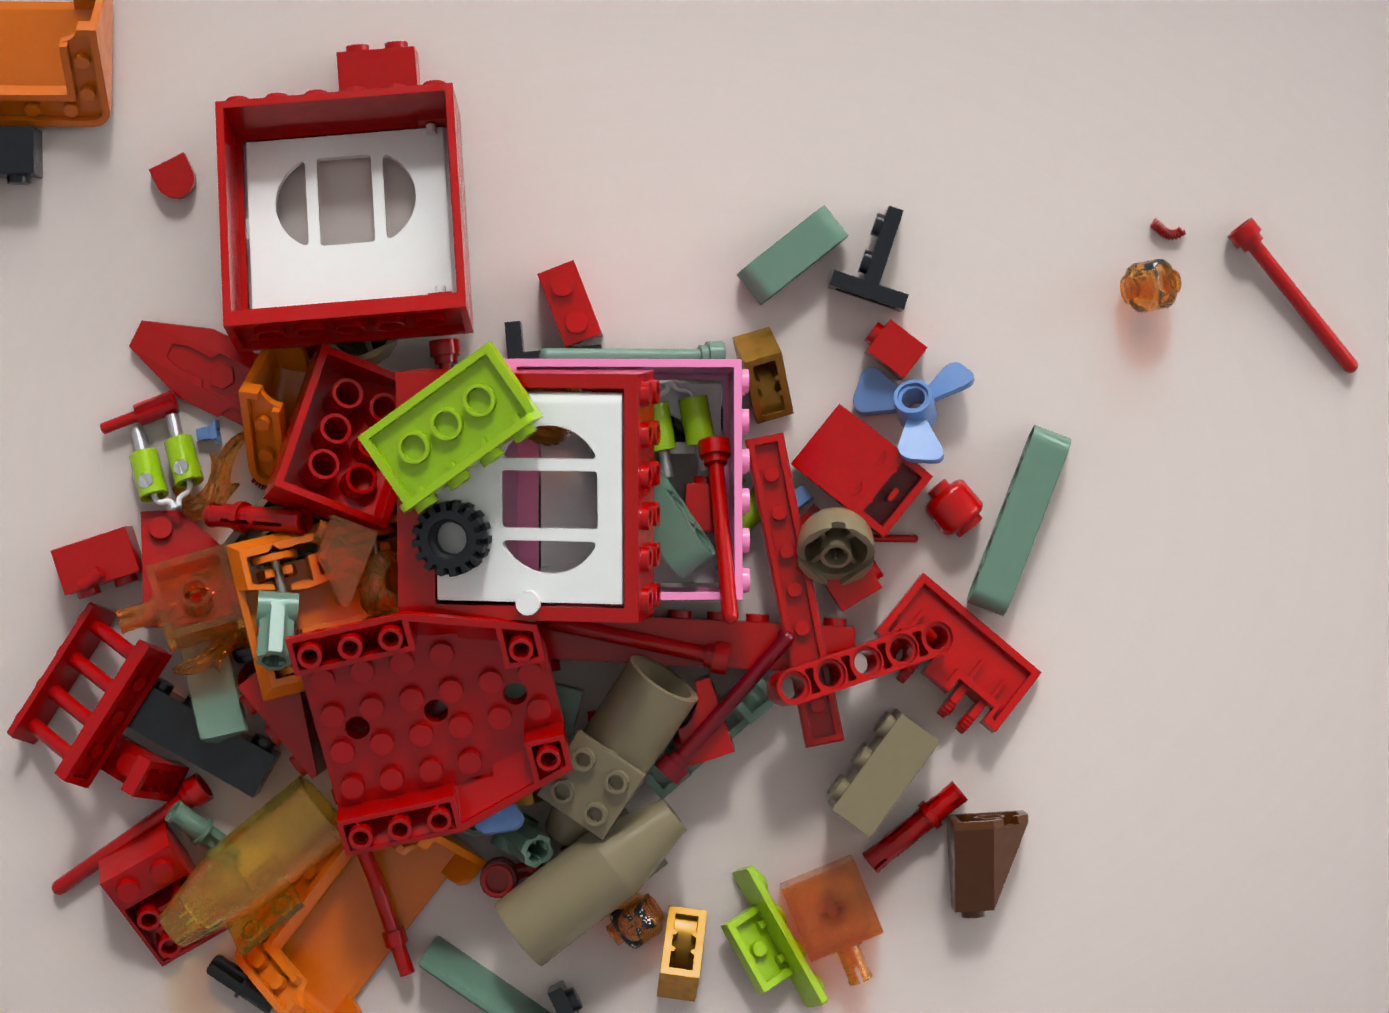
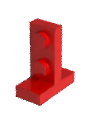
M122 734L101 768L102 771L122 782L121 790L132 797L166 802L176 796L190 769L177 760L158 756Z

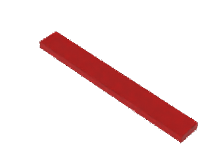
M782 432L746 439L745 446L746 449H749L750 471L782 632L790 631L794 635V642L786 650L789 668L828 654L813 580L808 578L798 565L796 544L802 524L784 433ZM822 665L819 669L818 677L825 686H828L831 682L832 674L828 667ZM792 680L793 688H794V693H795V691H796V686H795V683H794L793 680ZM835 692L797 705L805 748L845 741Z

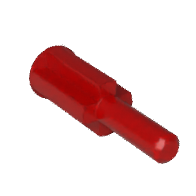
M170 390L133 405L134 411L101 423L100 429L102 433L107 434L136 422L144 426L165 418L168 414L178 413L179 405L177 399Z

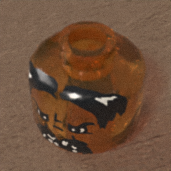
M1164 259L1133 263L1127 268L1125 275L1120 281L1122 299L1137 312L1169 308L1174 304L1178 292L1181 290L1179 273Z
M638 891L637 894L608 915L611 923L606 926V929L618 946L625 942L628 947L638 949L662 932L663 924L661 921L666 917L649 892L643 895Z

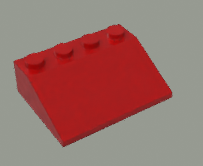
M322 344L310 360L263 499L288 509H308L312 516L385 531L396 503L397 494L366 451L358 436L396 409L395 372Z

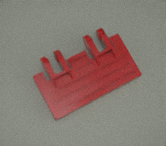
M922 573L873 634L881 637L919 623L933 620L947 622L952 627L955 635L953 647L944 655L930 659L920 672L945 694L958 682L957 686L938 709L937 714L942 718L950 715L965 694L974 703L958 720L955 729L963 734L984 708L987 707L990 710L979 723L991 733H994L1042 672L925 573ZM929 629L926 633V642L934 649L937 646L938 637L932 629ZM893 641L890 647V652L894 659L902 649L897 641ZM922 662L900 669L896 679L902 684L905 683Z

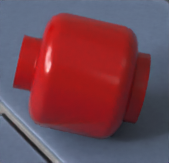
M943 479L927 493L931 500L927 503L925 512L944 535L956 534L958 537H961L983 518L979 514L983 508V503L964 480H955L949 484L946 479Z

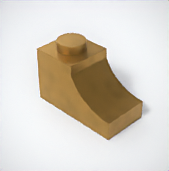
M770 327L732 337L737 359H742V369H749V393L747 394L756 423L760 424L794 414L782 352Z
M676 906L668 907L656 997L695 1002L700 977L707 911Z

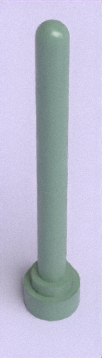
M706 341L704 345H698L697 349L544 348L541 350L539 358L726 359V350L722 341Z

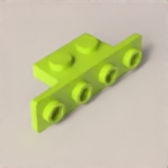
M752 865L732 872L750 907L720 927L757 993H765L787 977H790L806 1007L822 1006L828 1002V998L824 993L825 986L823 981L811 970L805 959L806 952L804 947L792 936L786 925L787 918L783 910L773 902L767 891L768 884L765 877Z

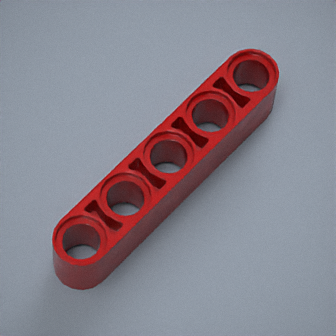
M928 621L773 674L767 683V695L774 704L782 707L814 700L944 655L954 645V631L945 621ZM929 629H932L938 637V643L934 649L926 642V633ZM893 641H897L903 650L902 658L899 661H896L890 652ZM858 653L864 655L867 660V669L864 673H860L854 664ZM822 665L828 667L832 674V679L828 686L823 685L818 677V672ZM786 677L793 680L796 686L795 695L791 699L786 697L782 691V683Z

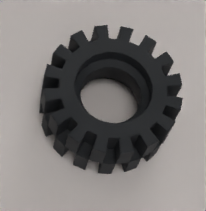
M447 500L427 508V511L420 514L417 518L419 524L413 526L412 533L416 534V539L412 540V548L418 547L419 553L415 554L418 561L423 559L426 562L423 567L428 571L434 569L436 570V575L458 576L478 567L483 562L481 560L488 555L490 549H487V546L492 543V536H488L487 530L491 529L490 523H484L482 517L485 514L481 510L475 511L473 509L475 505L470 502L461 503L462 500ZM447 522L460 525L466 534V545L457 554L444 551L438 542L439 529Z

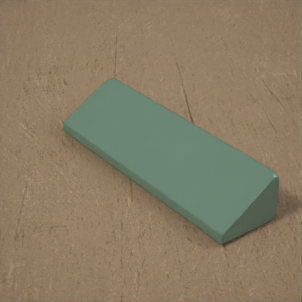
M225 624L175 626L200 739L204 742L217 744L249 731L244 707L239 699L241 694L238 689V681Z
M441 936L434 938L418 962L420 968L485 1013H551Z

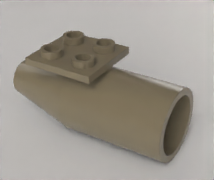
M640 655L631 656L583 731L579 730L570 743L569 751L573 770L543 786L537 794L552 805L545 824V829L550 836L565 846H570L588 831L602 840L605 838L628 801L635 796L698 700L696 692L683 678L650 658Z
M664 798L630 813L624 807L603 840L588 831L570 846H562L557 856L495 903V908L519 945L538 965L543 966L637 894L651 876L668 864L665 857L686 832L687 828Z

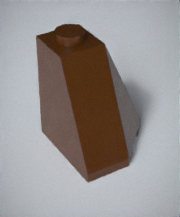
M1024 810L949 814L946 817L951 907L955 913L961 912L962 918H980L985 916V911L995 910L1028 824V814Z

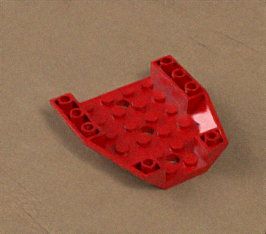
M403 611L285 637L295 677L301 676L338 805L336 823L346 857L463 832L573 770L563 713L546 644L537 622ZM510 683H520L526 688L525 694L519 698H510L503 690ZM432 700H441L447 705L448 709L441 715H432L427 712L425 705ZM353 717H361L368 722L369 727L363 732H354L348 728L346 723Z

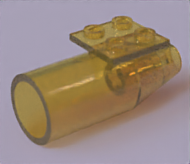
M303 776L296 778L206 852L159 915V922L165 932L176 944L185 947L226 927L239 953L243 956L305 906L293 883L342 844L336 823L337 811L308 779Z

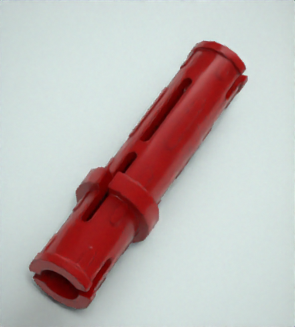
M238 501L234 504L210 502L203 510V521L207 527L231 528L234 532L246 533L249 530H261L305 535L306 532L309 533L313 523L312 514L308 509L252 506L246 501Z
M951 781L950 784L929 801L925 802L923 800L919 803V809L886 834L874 846L863 852L862 855L871 867L879 873L888 863L907 850L924 834L934 827L938 829L942 826L941 821L955 809L966 803L968 799L958 786Z

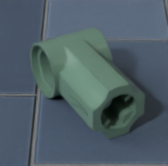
M258 591L256 626H259L256 646V664L264 666L266 670L280 671L284 667L291 666L285 637L293 636L294 629H297L299 593Z
M522 812L524 823L518 830L494 834L490 843L500 850L516 856L524 864L537 868L542 863H548L553 855L554 850L550 845L551 838L537 828L539 822L536 819Z

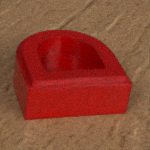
M184 152L149 169L157 188L169 198H185L193 192L196 186V174Z

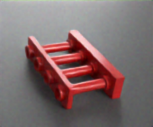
M89 602L84 611L79 615L77 622L63 644L58 648L53 660L42 677L37 681L34 690L21 710L16 714L13 723L7 731V734L12 738L30 744H36L40 740L62 758L54 774L64 782L84 788H89L172 657L163 648L140 639L135 646L110 627L117 614L111 609L93 602ZM101 640L126 659L114 679L89 660ZM80 673L105 692L93 712L68 693ZM59 706L83 725L72 746L47 726Z

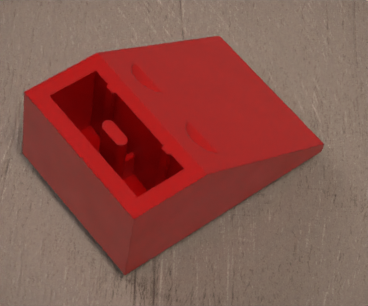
M838 404L791 462L793 467L841 506L859 514L867 522L871 530L880 537L886 536L933 477L918 463L905 461L900 456L895 445L840 404Z
M274 670L276 679L283 678V677H287V676H291V675H295V674H289V675H285V676L278 677L277 670ZM256 672L238 686V689L242 692L239 699L244 707L252 715H255L257 712L268 724L264 727L267 735L278 746L282 743L292 754L289 758L291 764L302 776L308 773L314 779L327 769L318 734L313 725L312 713L305 691L263 701Z
M166 822L98 860L101 887L162 967L230 929L228 922L187 850Z

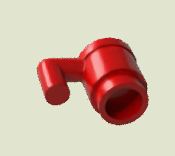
M503 856L494 857L488 860L482 868L480 886L489 897L502 898L517 886L519 879L531 876L545 864L542 863L537 868H533L523 862L515 864L511 859Z

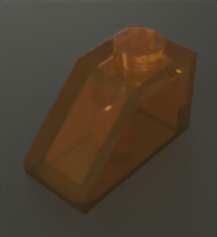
M332 514L329 515L327 522L319 521L311 542L318 544L314 553L337 605L349 608L378 532Z

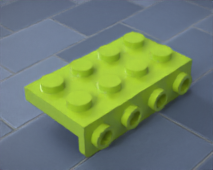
M487 342L359 435L358 439L403 504L399 506L402 512L407 513L416 510L419 515L439 501L435 494L448 486L453 491L471 478L468 471L477 464L481 463L485 468L503 456L505 453L501 447L514 439L518 444L537 431L534 423L544 416L493 342Z

